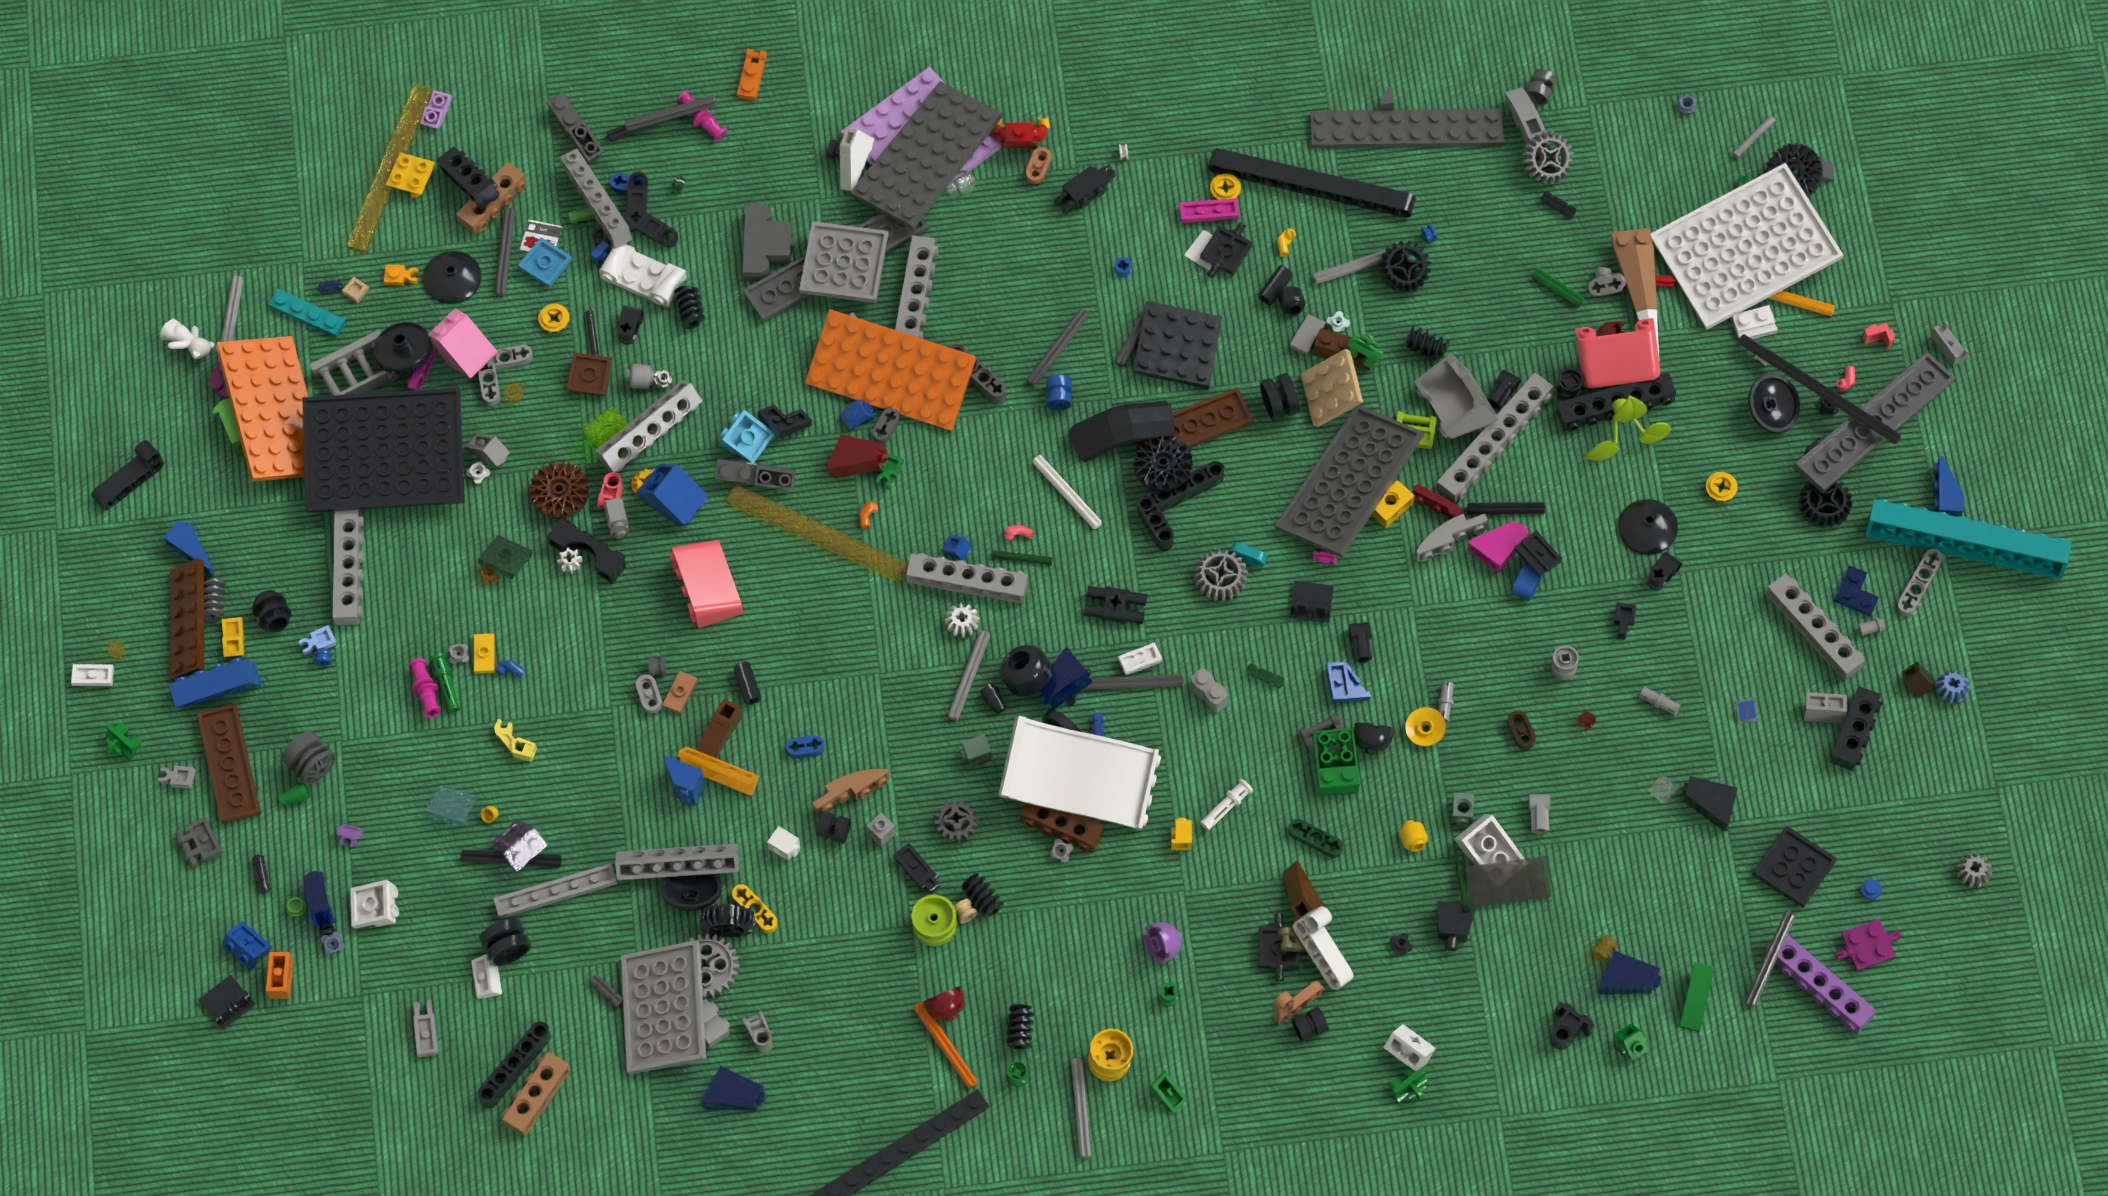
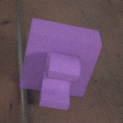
M347 824L339 826L337 835L342 836L339 841L340 844H345L346 838H349L351 841L350 847H354L357 839L362 837L363 829Z

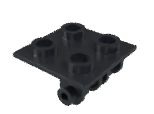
M1294 581L1290 618L1329 623L1334 586Z
M229 975L198 999L222 1029H225L256 1005L250 998V995L243 990L232 975Z

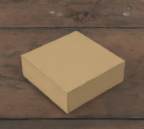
M353 277L342 290V294L358 304L370 289L369 286Z

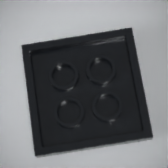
M1786 825L1752 875L1804 908L1838 858Z

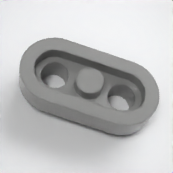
M651 675L640 676L636 680V689L643 709L651 714L657 713L662 708V699L656 681ZM644 685L650 686L648 689L643 688ZM651 702L656 703L655 706H649Z

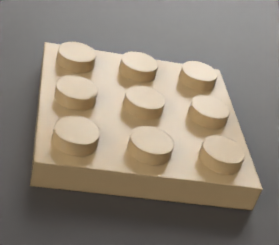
M1348 349L1340 351L1301 373L1313 426L1319 427L1363 403L1351 351Z

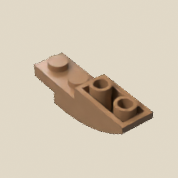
M887 769L863 770L825 785L826 794L813 802L815 813L819 816L823 811L830 812L833 806L839 802H846L850 795L856 801L860 798H866L871 794L872 790L877 787L881 788L888 783L890 779L889 771Z

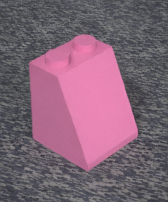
M456 308L428 334L446 364L470 379L497 353V350L471 319Z

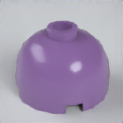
M1156 922L1145 927L1144 930H1147V934L1143 935L1145 948L1150 957L1155 956L1157 964L1166 963L1178 955L1182 936L1175 927L1166 922Z

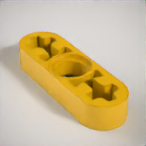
M740 884L735 886L732 891L734 902L738 906L745 905L746 908H750L754 904L759 905L761 910L754 914L755 924L762 932L773 933L778 926L776 916L746 885ZM739 891L741 893L745 892V897L748 900L747 903L743 897L738 898ZM763 914H764V918H765L767 921H771V920H772V926H769V925L764 926V925H765V922H764V919L762 918Z

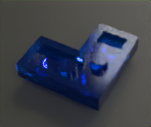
M1849 565L1834 598V602L1871 617L1879 597L1861 590L1868 573Z

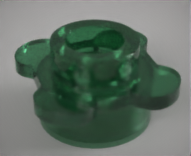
M683 173L680 178L676 176L671 184L674 188L672 193L674 191L679 193L682 191L687 179L682 177Z

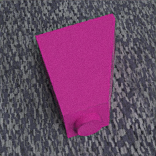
M1512 521L1471 539L1468 542L1467 550L1495 572L1499 573L1515 556L1514 546L1519 545L1521 541L1527 538L1529 532L1524 525Z

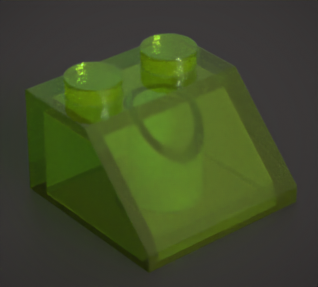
M611 406L582 428L583 437L594 450H597L628 423ZM636 436L633 438V444L637 440ZM622 448L619 449L618 456L622 453Z

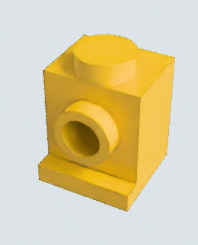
M1186 818L1175 819V827H1171V850H1192V820H1187Z

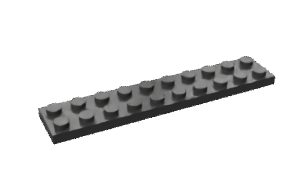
M1502 109L1311 111V148L1503 146Z
M883 213L857 226L888 231L889 236L885 254L912 240V235L919 236L929 230L923 218L914 229H911ZM806 255L743 290V294L763 323L812 296L799 292Z
M1926 352L1862 406L1861 409L1896 431L1951 385L1956 377ZM1849 417L1797 461L1794 468L1821 493H1824L1885 441L1886 438L1853 417Z

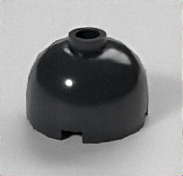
M1360 722L1355 723L1353 728L1355 743L1359 748L1365 749V754L1376 755L1377 751L1387 749L1393 739L1394 728L1389 726L1372 725V723Z

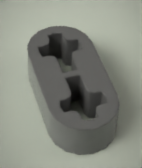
M888 408L881 414L872 431L875 442L885 444L890 440L900 421L897 410ZM891 415H893L894 420L891 419L887 424V417H891ZM885 428V435L878 437V433H881Z

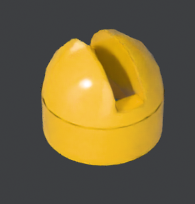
M487 806L481 811V818L486 823L495 821L499 815L497 808L494 806Z

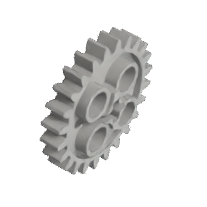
M699 934L697 941L700 943L701 977L711 979L708 983H702V994L704 999L707 998L708 994L714 999L716 992L722 996L723 988L729 991L728 983L731 985L735 984L733 978H738V973L735 970L740 969L739 964H736L739 962V958L735 956V949L730 950L732 947L731 943L724 945V938L718 941L717 935L710 939L709 934H706L705 939H702ZM705 950L712 951L708 956L702 955V952ZM718 964L726 965L722 970L716 969Z

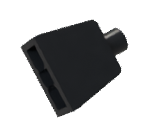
M1437 901L1438 939L1446 940V950L1457 951L1458 942H1467L1476 906L1470 905L1471 909L1464 911L1462 904Z

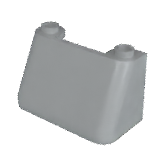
M1452 353L1414 381L1418 387L1416 390L1418 395L1422 399L1426 398L1431 403L1440 418L1441 428L1439 430L1445 438L1450 437L1453 439L1493 424L1499 419L1473 375Z

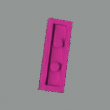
M1238 199L1180 202L1181 223L1239 219Z

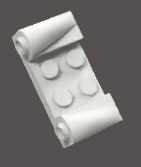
M627 244L617 248L613 247L599 270L600 278L604 281L617 285L666 308H669L675 294L674 290L687 278L686 270L670 263L665 265L635 252L634 247Z

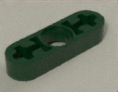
M1295 819L1289 824V835L1293 839L1331 858H1337L1342 854L1343 843L1339 838L1301 819ZM1301 826V831L1295 833V828ZM1313 834H1318L1322 840L1319 843H1313L1310 837ZM1325 839H1328L1327 844H1325V847H1322L1325 843ZM1337 844V849L1331 851L1330 846Z

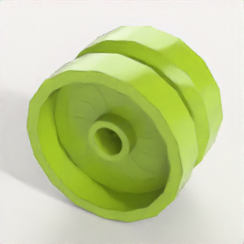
M928 895L918 900L914 905L911 914L913 932L920 942L935 947L944 945L953 938L957 929L956 911L951 901L944 896Z

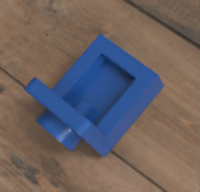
M856 400L840 413L848 429L851 430L866 419L873 420L875 418L872 406L868 402Z

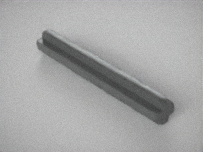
M1144 311L1115 359V363L1120 367L1126 365L1138 344Z

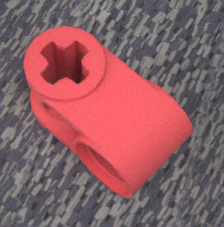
M610 472L605 475L602 489L598 496V509L604 508L606 500L621 498L623 483L618 473ZM613 481L618 482L616 486H609Z

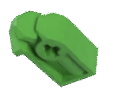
M227 398L220 401L212 411L215 416L220 414L236 454L243 452L230 399Z

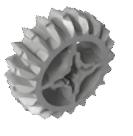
M1542 132V136L1536 134L1535 139H1529L1531 145H1525L1528 152H1523L1522 154L1527 156V159H1524L1522 162L1528 163L1525 170L1531 169L1529 176L1533 177L1536 175L1535 181L1540 179L1542 183H1547V181L1554 183L1555 180L1561 181V176H1567L1565 170L1570 171L1572 169L1568 165V163H1574V160L1569 159V156H1573L1574 153L1568 151L1572 146L1565 145L1567 139L1561 140V134L1555 136L1554 132H1550L1549 135L1547 132ZM1551 142L1556 146L1548 150L1546 147H1542L1541 144ZM1559 152L1561 154V162H1559L1557 158ZM1536 153L1539 155V160L1537 163L1535 160ZM1546 154H1550V161H1546ZM1548 165L1554 168L1555 171L1553 173H1545L1541 169Z
M1218 549L1217 554L1210 551L1209 556L1204 554L1203 561H1198V567H1195L1196 574L1194 575V580L1197 581V588H1201V594L1207 592V598L1214 596V600L1217 601L1218 597H1221V600L1224 602L1225 597L1228 596L1232 600L1233 594L1238 596L1240 594L1239 590L1243 591L1245 589L1244 584L1247 583L1248 571L1245 570L1246 564L1241 563L1242 558H1236L1235 552L1228 555L1227 549L1224 553H1221L1220 549ZM1228 565L1232 567L1236 573H1233V571L1229 570L1226 566ZM1223 570V577H1221L1219 581V574H1221ZM1206 577H1208L1209 580L1214 581L1216 585H1212V584L1206 579Z

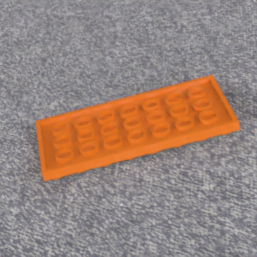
M829 309L805 383L854 400L868 402L870 405L885 410L893 408L901 415L953 431L977 357Z
M293 337L217 342L216 349L251 482L305 477L302 397H308Z

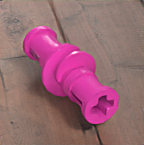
M689 90L684 91L676 100L677 104L695 101L690 95ZM708 109L691 113L690 115L694 117L693 125L695 127L702 125V128L714 137L713 140L715 142L721 140L728 130L726 128L723 129L712 116L713 112H707Z
M422 658L412 660L408 664L409 669L412 670L415 682L411 690L415 695L419 696L424 708V717H436L441 712L440 707L437 706L434 693L437 691L438 686L433 683V679L427 673L425 667L426 660Z

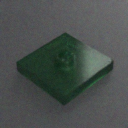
M497 535L478 558V564L513 579L532 556V550Z

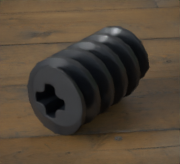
M681 286L674 290L679 308L678 311L681 315L682 327L685 329L696 328L705 320L704 310L701 308L702 302L699 301L701 297L697 294L699 292L697 287Z
M1413 325L1406 340V348L1410 349L1413 346V351L1417 352L1420 349V354L1424 355L1427 352V357L1429 358L1435 354L1434 359L1436 361L1440 360L1446 353L1450 340L1448 339L1443 343L1442 336L1436 340L1435 333L1429 337L1428 330L1421 334L1422 328L1419 327L1417 331H1414L1415 325Z
M975 873L962 883L961 888L966 891L970 901L975 903V908L979 910L980 915L988 918L996 914L1004 903L1002 901L996 903L999 895L992 897L995 890H987L991 884L989 882L983 884L986 877H978L979 873Z
M1013 1004L1009 1007L1011 1013L1008 1015L1010 1021L1008 1022L1009 1029L1007 1030L1008 1037L1006 1038L1009 1048L1023 1050L1032 1047L1030 1043H1026V1041L1032 1040V1036L1027 1035V1033L1033 1032V1029L1028 1027V1025L1034 1024V1021L1028 1018L1035 1015L1029 1011L1032 1009L1030 1005Z

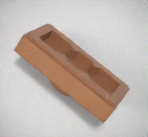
M679 671L662 704L663 708L681 715L698 682V678Z

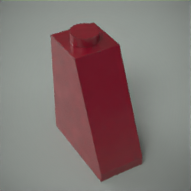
M840 434L826 469L832 478L881 470L883 464L887 461L888 452L882 443Z

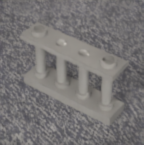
M380 330L310 364L314 377L316 379L323 377L332 395L367 393L389 381L398 379L401 373L396 375L394 371L390 374L388 371L383 370L374 374L364 356L374 351V344L381 333ZM355 359L359 361L368 377L357 383L347 366V363ZM337 368L341 369L350 385L349 388L341 392L329 374Z

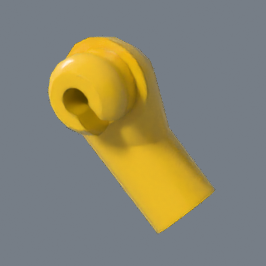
M1293 229L1285 230L1277 239L1281 257L1289 255L1288 245L1296 236Z

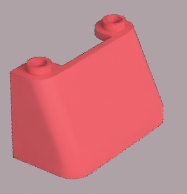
M1654 318L1642 319L1635 324V331L1596 337V332L1592 328L1583 327L1575 329L1580 371L1584 378L1583 385L1585 387L1597 388L1649 381L1660 376Z

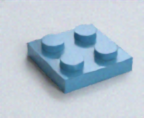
M541 237L518 264V268L550 288L573 259L572 256Z

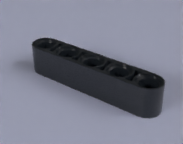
M541 1021L535 1022L478 1090V1097L483 1107L493 1108L549 1043L551 1034L546 1023ZM538 1031H546V1033L543 1036H536V1033ZM526 1046L533 1047L530 1052L523 1051ZM512 1062L520 1063L516 1068L509 1067ZM499 1078H506V1081L504 1083H496V1081ZM485 1094H493L492 1098L488 1100L483 1099Z

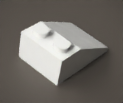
M1484 814L1454 839L1465 855L1495 888L1502 885L1528 863L1493 815Z

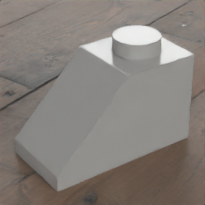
M477 433L465 446L488 465L497 467L506 461V457L510 453L496 436Z

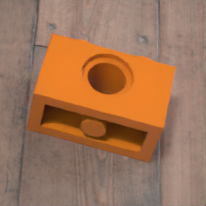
M269 952L266 992L270 999H290L293 958L290 952Z

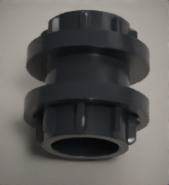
M274 590L263 591L255 597L252 605V612L257 618V623L261 629L268 630V632H279L288 626L292 613L289 606L286 605V599L283 594Z

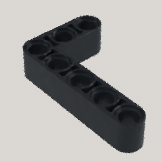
M1212 461L1193 470L1188 480L1175 489L1168 491L1152 490L1139 497L1137 513L1160 550L1167 551L1172 548L1174 543L1173 530L1162 512L1222 483L1224 480V465L1221 462ZM1218 471L1220 474L1214 475L1211 472ZM1200 479L1203 482L1195 483L1194 481ZM1184 488L1185 491L1179 492L1176 489ZM1162 496H1165V497H1167L1168 499H1167V500H1160L1159 498L1162 497ZM1149 505L1150 508L1144 509L1142 506ZM1159 521L1160 523L1157 525H1153L1151 522ZM1161 537H1168L1169 540L1163 541V540H1161L1160 538H1161Z

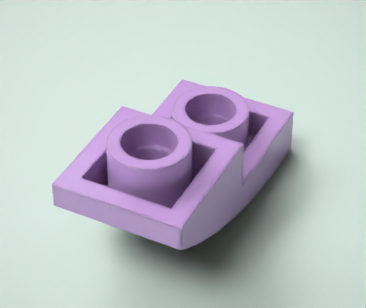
M433 90L429 105L425 107L420 124L439 129L453 98L452 95Z

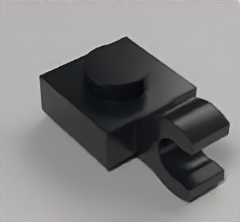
M1616 603L1614 624H1619L1617 639L1625 640L1627 627L1634 626L1637 605Z

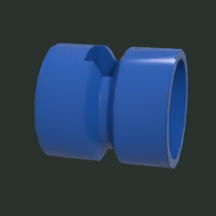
M1052 375L1046 379V391L1048 392L1046 394V406L1052 410H1066L1070 408L1071 378L1066 375Z

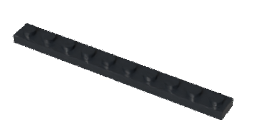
M978 1089L809 1196L853 1195L989 1109V1104Z

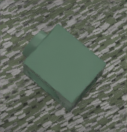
M985 734L962 741L960 754L963 761L967 760L969 767L992 759L991 749Z
M1454 793L1452 823L1461 826L1472 824L1474 794ZM1463 807L1466 808L1468 812L1461 813L1458 809Z

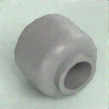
M633 364L631 370L627 369L626 381H629L631 388L647 390L649 386H653L654 370H651L650 365Z

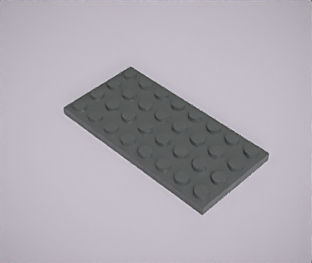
M939 81L850 192L851 196L914 229L1001 120L1002 114Z
M1360 405L1354 407L1276 523V530L1343 558L1423 438V431Z

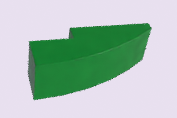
M1694 963L1680 1022L1681 1028L1700 1032L1715 967Z

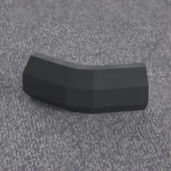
M1166 401L1124 404L1104 410L1072 425L1069 434L1074 450L1079 458L1086 462L1129 443L1149 441V439L1154 441L1156 437L1160 439L1161 436H1164V440L1169 439V436L1172 439L1174 436L1175 419L1172 407Z

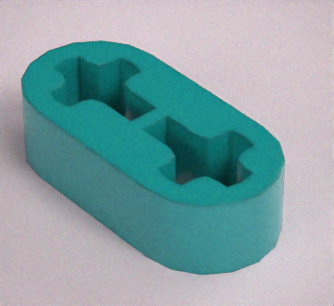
M1237 542L1233 543L1229 552L1230 555L1235 552L1236 558L1241 557L1242 561L1257 567H1264L1268 558L1264 552Z

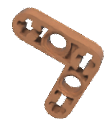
M1315 981L1293 998L1288 992L1282 993L1273 1002V1019L1279 1025L1285 1023L1321 995L1324 987L1319 981Z

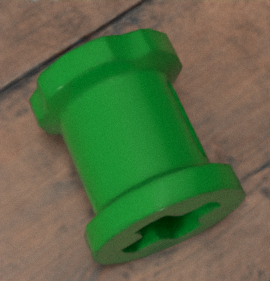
M1170 982L1164 983L1160 988V1002L1165 1006L1176 1004L1178 1001L1177 986Z

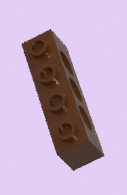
M1028 803L1024 804L1020 812V821L1025 826L1030 828L1034 826L1041 829L1042 833L1048 836L1054 835L1059 837L1066 844H1075L1084 852L1091 851L1094 853L1104 833L1103 824L1081 815ZM1040 814H1046L1048 816L1046 819L1038 818ZM1058 822L1066 823L1064 827H1058L1056 824ZM1083 830L1085 833L1083 835H1076L1074 832Z

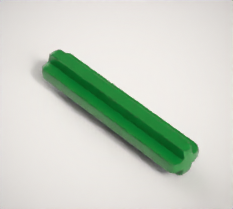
M1537 268L1534 271L1533 278L1575 306L1579 307L1583 303L1584 297L1541 268Z

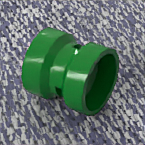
M1013 1061L1007 1068V1077L1011 1085L1020 1087L1028 1080L1027 1066L1021 1061Z

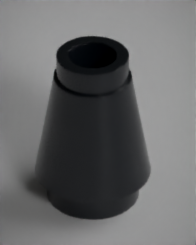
M991 683L980 691L982 694L981 698L996 714L1001 713L1007 708L998 686Z

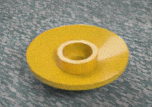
M1423 707L1409 715L1405 729L1408 738L1414 744L1427 747L1438 743L1442 739L1446 730V724L1440 712L1433 708ZM1425 726L1430 727L1428 732L1423 731Z

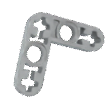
M518 345L497 349V353L487 362L489 369H485L483 366L478 371L482 397L486 405L495 406L500 402L501 396L496 370L530 363L533 359V353L529 346ZM522 352H526L525 358H522ZM512 353H515L516 360H514ZM507 354L510 356V359L507 362H501L499 360L500 356ZM487 375L494 377L490 383L484 382L483 378ZM492 388L494 399L489 398L488 389Z

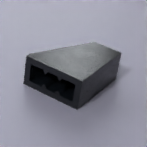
M1690 776L1689 782H1684L1682 794H1685L1684 802L1721 830L1727 832L1738 788Z

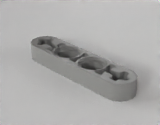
M1930 549L1925 553L1899 599L1897 611L1900 615L1906 617L1914 613L1941 565L1943 556L1939 550ZM1936 556V560L1933 561L1930 567L1928 565L1930 558ZM1927 571L1930 577L1923 579L1919 576V572ZM1916 586L1920 588L1921 593L1914 595L1910 592V588ZM1909 598L1912 601L1909 605V608L1905 610L1903 609V607L1907 603Z

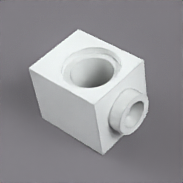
M779 826L767 842L769 850L787 861L792 856L795 857L801 848L799 838Z

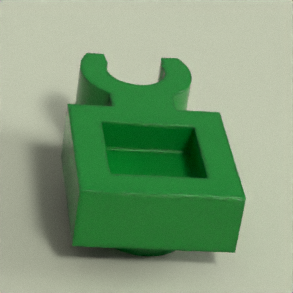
M888 453L887 461L883 464L881 470H878L882 474L876 478V484L879 486L880 482L885 480L887 481L886 489H889L891 487V477L897 479L904 459Z

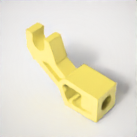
M498 719L494 727L496 737L502 741L514 758L532 762L537 750L536 744L519 737L515 739L513 737L512 723H508L506 728H501L503 723L502 720ZM518 745H520V747H524L522 752L516 750V747Z

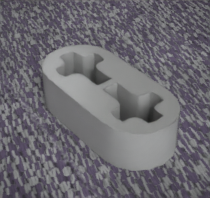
M1619 273L1594 278L1589 283L1588 288L1594 296L1617 293L1625 287L1626 279ZM1615 278L1617 281H1621L1618 287L1615 284L1609 285V283H1612ZM1596 282H1598L1599 285L1605 284V286L1602 287L1600 291H1598L1597 288L1593 287L1596 284Z

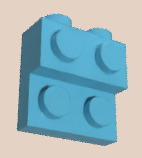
M743 410L740 414L736 412L730 420L732 423L729 429L725 427L719 435L721 438L719 444L733 455L738 454L746 461L755 462L775 434L747 411Z

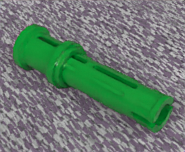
M438 653L431 656L429 661L434 667V677L436 680H439L448 712L455 713L460 710L450 679L452 672L447 666L446 654Z

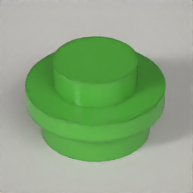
M300 897L291 898L286 904L287 913L292 917L302 916L307 909L305 901Z

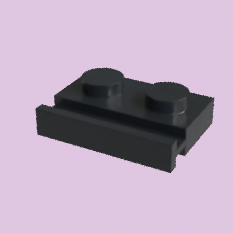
M1537 530L1521 541L1519 545L1514 546L1515 552L1539 578L1562 562V557Z

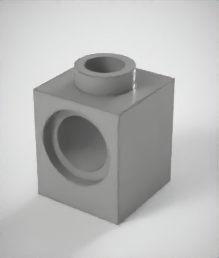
M880 813L867 825V833L882 848L896 835V827L885 815Z

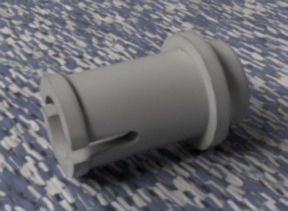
M1876 617L1875 620L1858 624L1861 636L1877 631L1881 633L1882 630H1885V625L1882 618L1878 619Z

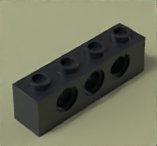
M453 146L437 158L436 162L442 172L480 209H483L500 196L496 190L498 186L492 178L488 179L483 169L478 170V166L472 159L468 160L469 158L463 150L459 152Z
M1858 686L1830 763L1851 771L1854 770L1855 764L1860 765L1863 754L1860 753L1861 748H1866L1870 737L1866 736L1868 730H1873L1876 719H1873L1874 713L1879 714L1883 703L1879 701L1880 693ZM1865 709L1869 714H1862L1859 710ZM1853 727H1860L1862 731L1857 732ZM1847 744H1853L1856 748L1850 749L1847 747Z

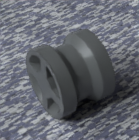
M660 656L659 658L648 657L649 675H666L665 656Z

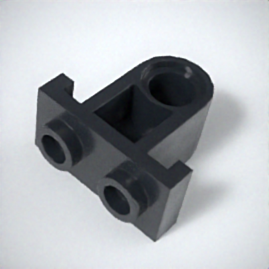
M1560 1001L1555 1009V1015L1559 1016V1014H1562L1563 1016L1552 1031L1551 1043L1556 1049L1564 1050L1571 1045L1582 1028L1586 1031L1585 1035L1589 1037L1594 1030L1595 1024L1588 1016L1577 1013L1572 1005L1564 1004ZM1564 1034L1567 1039L1560 1040L1557 1035Z

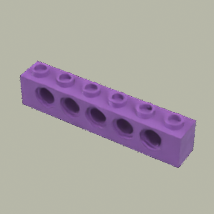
M1787 935L1775 964L1781 968L1785 976L1792 977L1797 982L1799 988L1803 991L1807 990L1813 995V999L1818 1004H1823L1827 1007L1833 1017L1841 1019L1848 1030L1855 1031L1858 1034L1874 1018L1877 1010ZM1770 942V943L1766 946V948H1765V951H1764V954H1765V955H1766V953H1767V950H1768V948H1769L1771 942ZM1782 954H1790L1792 959H1785ZM1805 967L1808 972L1802 973L1798 968ZM1819 980L1823 983V986H1816L1813 981ZM1836 994L1839 999L1833 1000L1829 995ZM1851 1007L1855 1013H1848L1845 1008Z

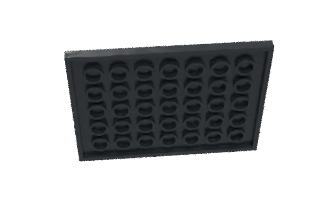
M460 388L302 397L305 503L307 513L465 503Z

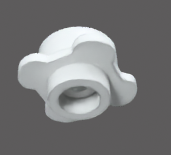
M476 462L467 470L466 474L474 479V483L480 484L482 479L490 475V470L485 469L482 462Z

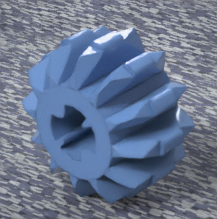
M1956 669L1953 670L1952 674L1946 670L1944 675H1939V681L1936 682L1935 686L1938 688L1937 695H1943L1942 701L1947 698L1950 704L1953 703V700L1959 703L1961 698L1965 699L1967 697L1970 686L1967 685L1969 678H1963L1964 672L1958 675Z

